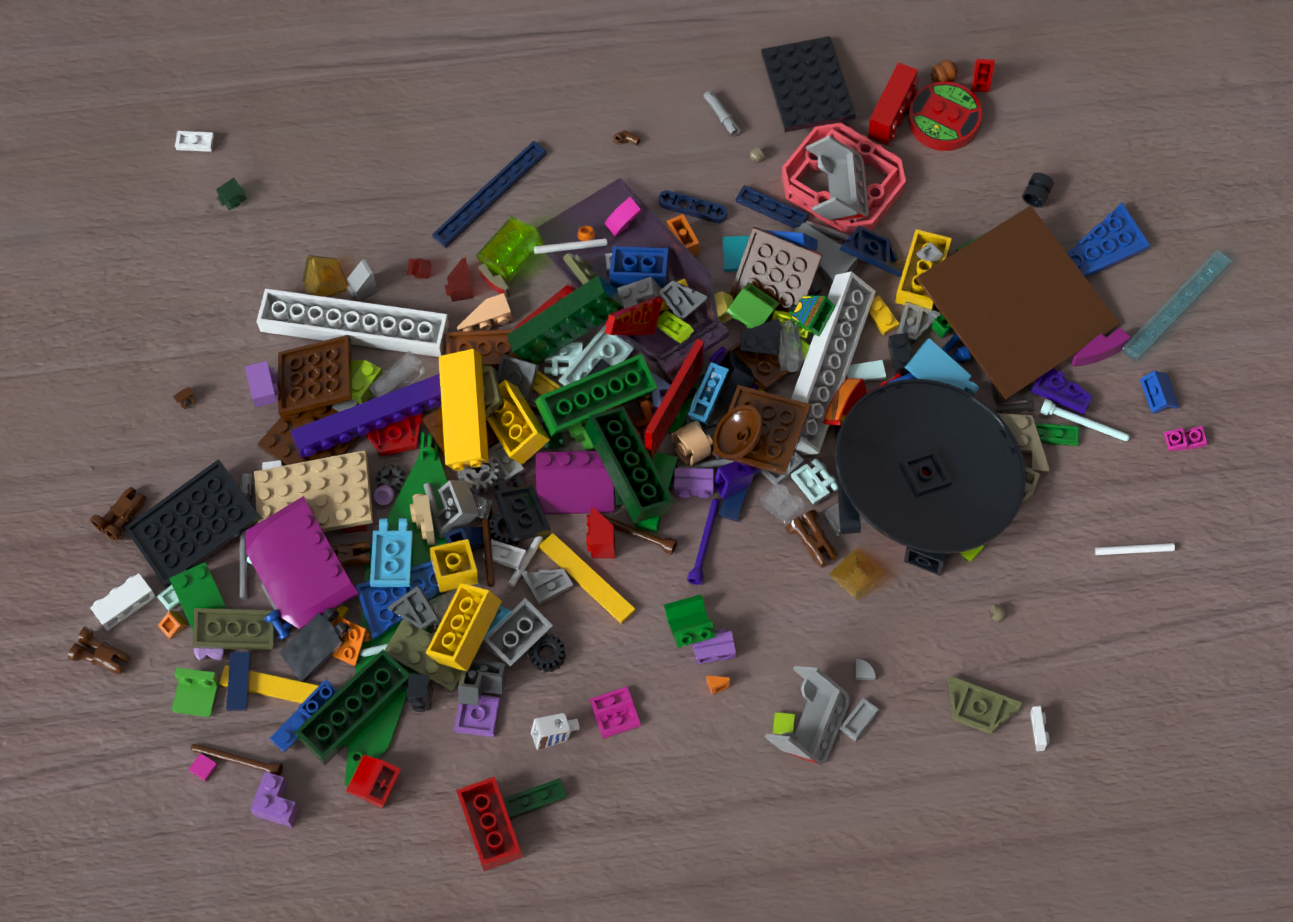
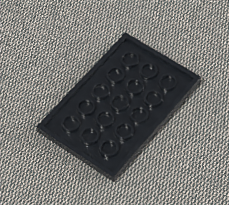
M830 36L761 49L762 59L785 133L856 119L854 107Z
M218 459L124 528L163 585L168 587L171 585L169 578L197 566L260 520L261 517Z

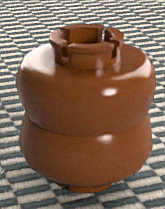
M944 60L940 64L934 65L932 73H930L933 82L955 80L958 69H955L957 68L954 62L951 63L949 60Z

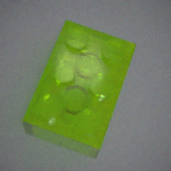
M511 216L476 256L481 265L485 263L491 273L495 275L500 274L503 279L510 281L533 256L534 246H542L544 241L537 228Z

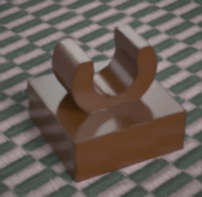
M189 386L172 396L176 403L180 402L183 409L187 408L184 404L186 399H190L192 404L195 403V399L190 396L193 394V391Z

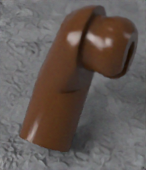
M626 130L618 132L613 136V141L616 144L630 142L637 146L641 140L639 136Z

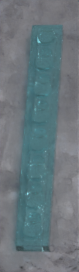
M1216 250L1122 348V352L1137 362L1231 264L1232 260Z

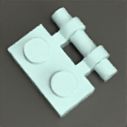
M571 343L545 359V363H552V367H545L544 373L552 374V376L564 374L583 351V343ZM558 363H569V367H558Z
M817 458L811 462L814 466L813 469L808 464H805L791 474L792 479L813 505L829 496L828 487H831L834 492L838 491L837 479L829 474L826 470V465ZM820 474L824 478V481L821 482L816 475Z

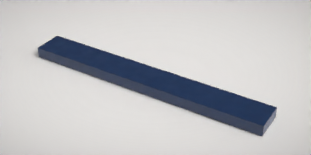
M535 141L530 143L432 234V237L446 248L547 155V151Z

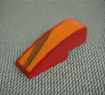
M847 378L841 384L828 406L823 420L824 425H841L853 405L866 393L864 379Z

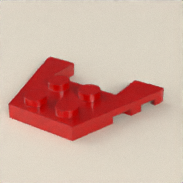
M423 412L419 415L409 416L400 422L391 423L382 429L373 430L366 434V437L380 457L417 449Z

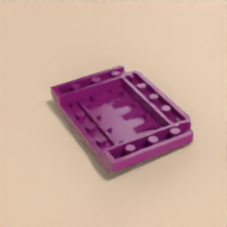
M302 496L245 531L246 553L278 609L280 616L300 630L318 613L324 614L325 610L329 607L337 609L360 595L326 537L305 496Z

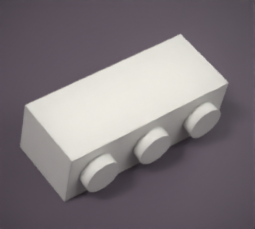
M138 573L129 577L120 587L112 589L103 599L95 601L90 609L106 631H109L156 596Z

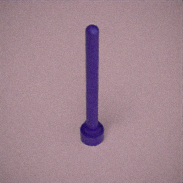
M713 499L711 502L694 569L688 574L687 581L694 585H701L703 582L702 567L719 505L718 499Z

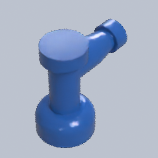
M276 609L267 614L264 619L268 623L272 622L280 634L278 637L281 640L290 634L288 629L293 625L288 621L282 624L279 620L280 613Z

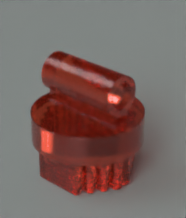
M424 258L409 259L407 275H412L418 279H428L431 272L430 260H424Z

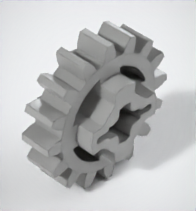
M491 457L489 463H484L480 467L470 466L465 467L462 471H458L459 481H467L470 491L476 489L477 493H479L480 489H483L487 492V487L493 488V482H497V476H500L498 463H495L494 457Z

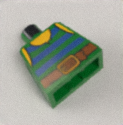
M802 296L797 305L793 304L790 306L789 312L791 320L799 327L820 337L836 305L826 296Z

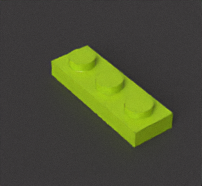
M667 310L659 316L657 328L680 344L686 341L690 334L694 332L689 324Z

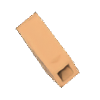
M504 293L483 301L457 327L458 332L487 331L491 327L505 325L512 321L511 311Z

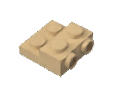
M424 494L413 495V504H410L412 523L416 522L417 529L421 528L423 540L427 539L428 546L435 545L429 497Z

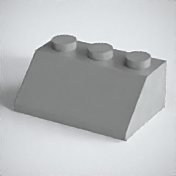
M525 598L483 639L482 644L497 659L511 667L553 625Z

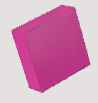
M200 753L188 770L204 781H207L217 767V763Z

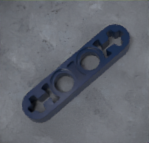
M669 190L662 191L659 194V205L664 209L714 223H723L727 219V209L723 205ZM667 197L670 198V200L664 202V199H666ZM682 201H687L689 206L682 208L679 204ZM699 206H704L707 208V210L702 213L698 212L696 209Z

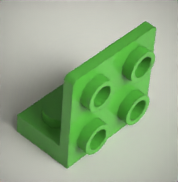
M176 667L174 675L178 680L172 712L211 717L219 679L215 672Z

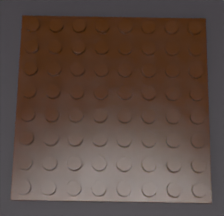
M1031 205L916 277V280L1005 400L1079 352L1100 333L1105 335L1120 325L1119 321Z

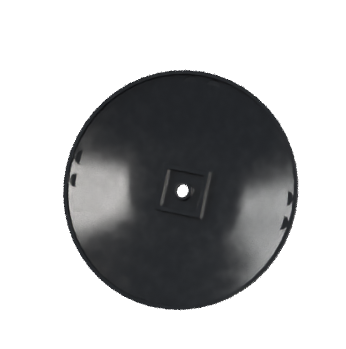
M908 379L879 386L868 392L853 405L846 415L837 436L836 467L841 485L849 501L857 512L877 531L889 539L912 549L931 553H958L983 546L999 536L1010 525L1022 504L1025 493L1026 473L1023 456L1014 435L1002 418L986 403L971 393L953 385L926 379ZM922 470L929 471L931 476H925Z

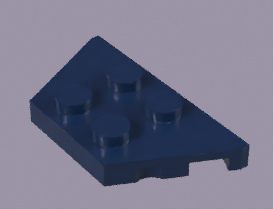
M860 225L840 247L841 251L898 277L903 273V268H899L896 263L898 257L893 250L890 239Z

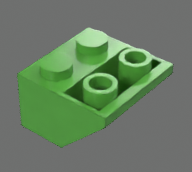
M748 283L726 312L750 329L767 323L780 303L751 283Z

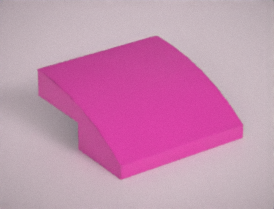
M627 686L589 699L603 739L641 726Z

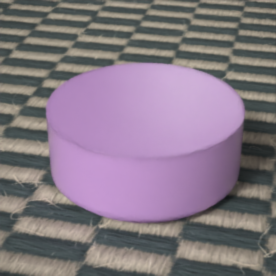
M381 485L375 490L374 499L380 505H387L394 499V491L390 486Z

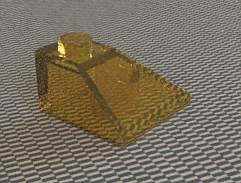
M307 256L302 282L307 295L331 297L348 290L347 281L337 258Z
M857 548L829 574L856 600H859L885 575L880 568Z

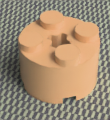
M697 420L671 433V442H675L677 446L674 450L686 465L690 463V466H693L711 455L713 441L708 434L705 435Z

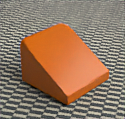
M169 611L158 624L159 628L169 639H172L188 625L186 620L177 611Z
M706 676V683L713 695L730 688V679L728 677Z

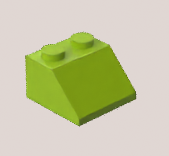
M366 360L351 361L352 399L357 401L358 404L369 401L384 379L380 367Z

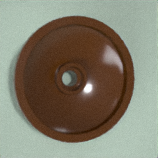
M741 405L725 414L714 433V448L721 457L735 460L747 455L754 449L760 440L763 430V418L760 412L752 406Z

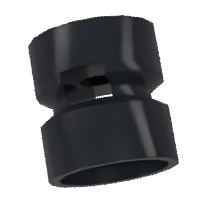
M1037 172L1032 174L1028 186L1022 195L1023 200L1033 207H1043L1048 198L1047 193L1051 192L1054 185L1053 180L1043 173Z

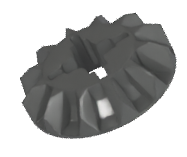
M392 464L390 466H383L377 472L376 484L378 487L381 485L390 486L394 493L402 489L406 482L405 471L400 466ZM392 473L393 477L396 479H392L390 485L388 479L386 478H389V475Z

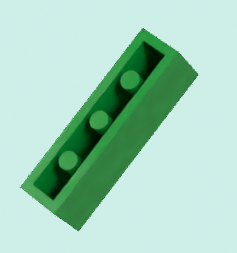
M656 452L652 461L670 493L675 477V468L678 467V457ZM663 515L634 523L635 528L657 533Z

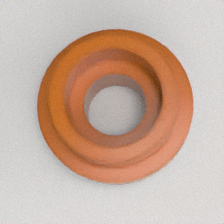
M582 226L577 233L578 239L582 241L592 240L596 236L591 226Z

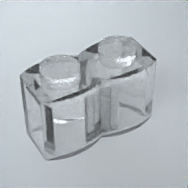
M774 483L760 498L759 504L787 526L804 512V502L798 496L794 497L789 494V490L783 484Z

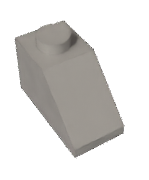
M365 260L360 261L347 278L349 283L347 289L352 297L356 296L358 301L378 291L373 272Z

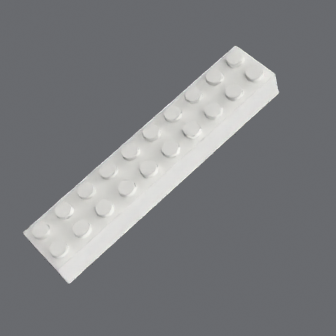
M853 272L835 275L827 298L836 307L820 337L814 335L791 398L811 404L809 416L796 448L802 455L819 454L829 427V425H824L823 423L826 411L834 394L845 381L876 292Z
M265 289L257 318L260 332L323 341L349 335L351 345L435 357L443 355L445 332H448L449 329L447 314Z

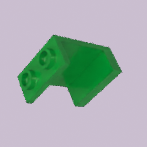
M701 594L664 604L666 619L677 648L716 637L713 622L708 618Z

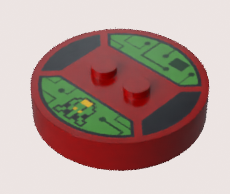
M954 82L932 83L920 89L913 97L908 115L909 127L914 137L928 148L939 151L957 150L968 145L976 137L982 117L981 105L974 93L960 84Z

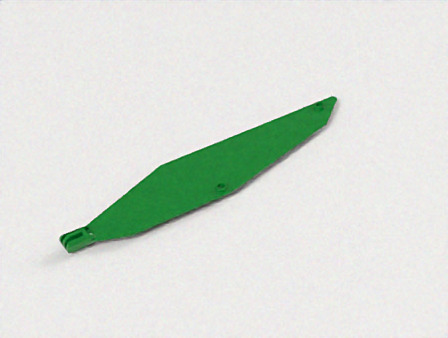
M425 432L421 433L420 454L387 517L389 523L388 531H399V518H407L408 531L413 533L411 568L431 561L430 547L446 544L445 537L438 538L433 517L435 545L428 546L427 539L423 540L421 528L417 529L416 522L412 523L410 504H413V495H426L423 486L425 483H431L438 510L440 511L444 508L438 490L447 483V479L439 458V445L435 441V448H432L433 436L429 433L427 447H425ZM371 563L366 564L364 583L370 581ZM441 593L429 601L435 612H437L441 601ZM361 609L360 626L366 628L370 633L363 609ZM401 621L375 640L371 636L369 642L362 643L361 650L388 644ZM431 626L425 629V631L429 633ZM359 654L355 675L377 654L362 657ZM397 662L409 674H415V671ZM407 689L348 744L345 786L347 788L363 755L379 759L389 748L407 697ZM356 756L361 757L359 761H354Z

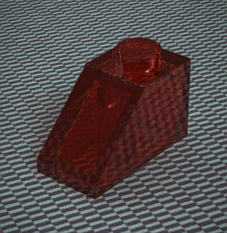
M462 258L447 277L448 285H445L446 295L451 296L452 302L474 298L466 258Z

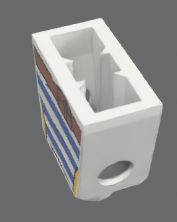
M564 713L534 719L531 735L536 750L566 742L570 732L579 730V722L577 718L567 720Z

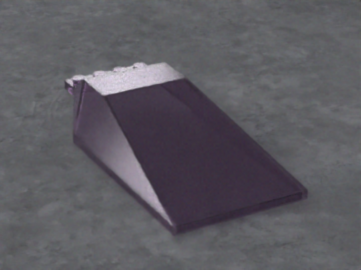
M621 178L529 232L530 237L538 246L582 241L577 237L579 228L582 226L593 227L596 236L592 240L607 239V246L545 253L576 289L583 284L564 261L563 257L567 253L574 256L578 255L582 259H588L593 265L592 269L598 272L610 284V273H607L605 254L612 253L613 246L668 248L667 284L672 280L677 282L685 279L689 288L710 298L684 320L685 323L693 328L694 332L681 344L657 327L655 335H617L647 360L657 363L667 375L683 365L697 339L704 342L703 352L730 336L729 331L718 319L710 273ZM631 197L642 213L628 223L630 226L615 237L605 222L625 200ZM671 308L667 309V311L675 315Z

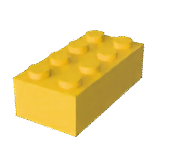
M915 230L898 286L895 303L905 305L908 302L927 309H933V301L916 280V277L948 257L952 238ZM932 242L944 256L938 261H925L917 256V252Z
M504 380L499 384L503 403L487 418V421L508 456L518 463L524 464L550 439L518 387Z
M460 583L426 654L439 664L468 671L502 601L489 590Z

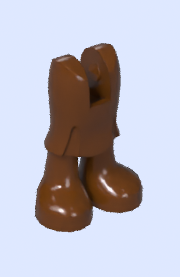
M129 487L123 492L117 502L110 507L107 514L103 517L95 514L89 520L101 533H106L110 539L118 541L121 538L122 529L126 523H129L134 513L144 504L146 496L142 493L135 496L136 489ZM117 517L118 520H117L114 524L111 525V523H112V522L114 521V519Z
M814 509L803 514L801 518L794 519L785 527V530L790 535L797 534L803 541L802 544L808 549L815 563L822 568L826 566V562L821 553L825 552L831 561L836 560L838 557L835 549L827 540L824 530H821L817 521L819 515ZM804 524L810 528L813 534L809 535Z
M359 542L349 545L339 544L338 546H332L344 568L371 563V555H360V553L371 551L372 543Z
M87 626L79 634V644L75 643L68 654V659L72 661L92 662V665H99L115 674H122L124 668L112 662L113 658H117L125 663H128L131 659V656L126 652L111 647L106 642L97 640L94 637L93 630ZM83 646L92 648L95 650V652L92 653L85 649Z

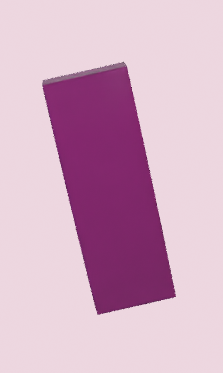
M1120 327L1107 338L1100 333L1074 355L1072 365L1074 367L1083 366L1107 359L1128 346L1130 336Z

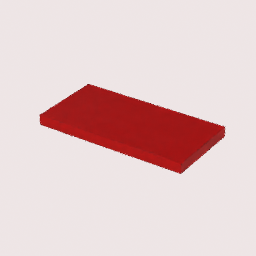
M699 339L694 343L645 430V448L651 459L656 454L703 370L704 342Z

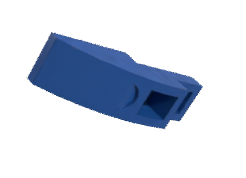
M325 679L298 707V710L270 737V740L285 753L298 740L295 731L338 690Z

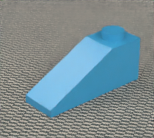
M712 362L710 363L689 410V419L697 420L706 426L708 425L729 369Z

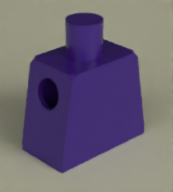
M738 462L718 468L714 487L721 498L725 500L749 487L753 475L759 473L760 468Z

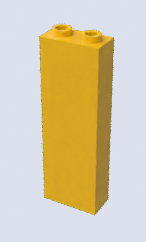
M474 349L439 356L445 465L454 471H462L465 467L470 466L480 467L484 463H489L481 354Z

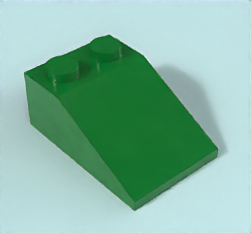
M206 562L169 578L192 630L194 627V608L227 609Z

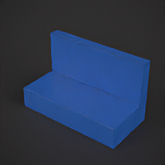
M1154 370L1140 379L1152 413L1156 414L1167 407L1179 408L1168 374Z

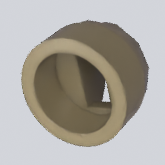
M758 146L750 151V158L753 162H760L765 158Z
M994 604L991 609L990 620L1001 621L1006 615L1005 609Z

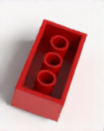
M899 62L897 63L870 117L869 139L887 146L891 139H895L897 134L896 128L898 125L901 126L904 120L903 114L905 111L908 112L910 108V99L918 91V87H916L919 82V77H917L918 69Z
M495 776L456 790L483 871L523 858Z

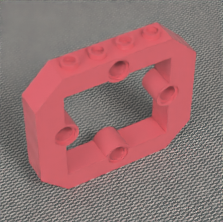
M842 123L815 127L782 167V181L786 199L834 229L850 235L859 225L873 231L905 191L906 179L902 161L898 155L890 153L880 144H875L867 136L857 133L852 127ZM830 135L857 151L862 156L864 164H868L887 175L881 185L873 183L867 187L868 216L862 219L830 221L812 211V207L829 200L830 193L827 191L817 193L800 182L808 171L816 172L820 170L818 160H812L813 158L818 159V156L806 150V146Z

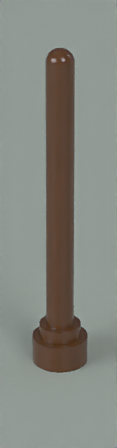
M482 504L477 509L480 514L478 517L482 521L487 585L493 587L495 585L489 522L493 512L491 505Z
M604 516L614 528L659 545L668 554L672 555L676 549L677 540L673 538L662 539Z
M192 744L190 747L193 752L266 771L281 776L283 764L275 761L267 764L198 744Z

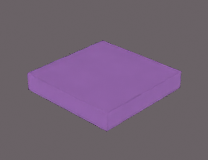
M481 695L478 706L459 703L454 731L494 737L501 698Z

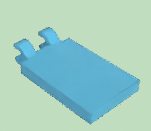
M930 338L924 342L905 366L917 379L947 383L971 394H975L979 389L977 384L969 381L971 375Z
M399 518V531H388V519H380L379 531H373L370 585L371 587H410L413 533L408 531L407 518Z

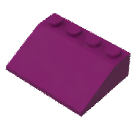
M596 451L536 453L537 498L545 515L590 513V508H595L599 513H614V484Z

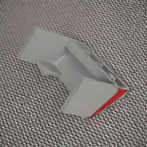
M830 135L806 146V150L818 156L819 169L828 174L830 199L812 207V211L830 221L862 219L868 216L869 208L862 156Z
M794 666L793 670L804 678L801 693L808 700L794 734L790 732H785L782 735L765 734V738L785 753L810 763L821 765L826 762L848 709L850 697L843 688L819 668Z

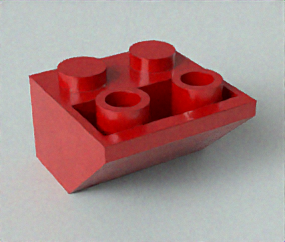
M590 508V515H587V552H591L592 559H615L614 526L595 508Z
M363 755L346 792L383 809L401 769L383 760Z

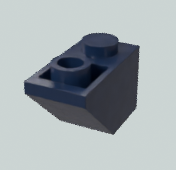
M461 527L444 534L447 544L468 539L472 552L484 547L482 527Z

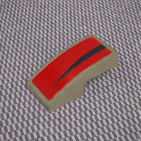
M485 263L478 266L480 276L488 286L498 294L504 293L506 298L510 297L509 288L500 274L493 277Z

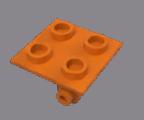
M338 616L334 620L333 626L336 627L340 622L343 624L347 623L351 630L342 637L345 643L332 656L356 666L362 643L369 642L371 634L366 628Z

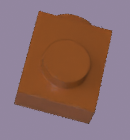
M643 397L637 400L642 415L632 419L636 427L648 426L653 418L651 412L654 410L650 399L647 400Z

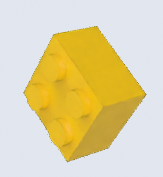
M468 539L430 547L431 562L440 592L458 589L460 583L470 586L478 584L477 569Z

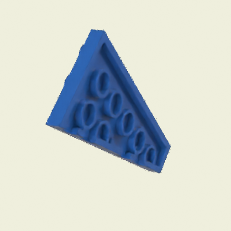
M1121 202L1112 213L1110 212L1100 224H1097L1067 254L1086 278L1149 249L1150 244Z
M431 561L411 568L410 587H371L370 581L355 585L360 593L358 597L373 640L403 620L401 616L388 610L387 607L416 586L421 587L429 601L441 593Z

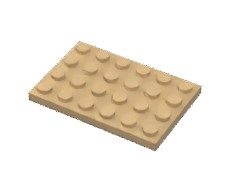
M365 450L254 471L256 510L261 517L257 524L302 496L306 497L324 532L373 523L368 457Z

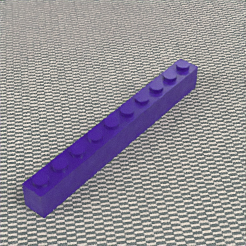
M440 374L291 430L293 441L301 458L312 456L324 449H330L339 443L348 442L352 438L364 436L373 430L382 429L391 423L400 422L409 416L419 415L430 408H437L442 404Z

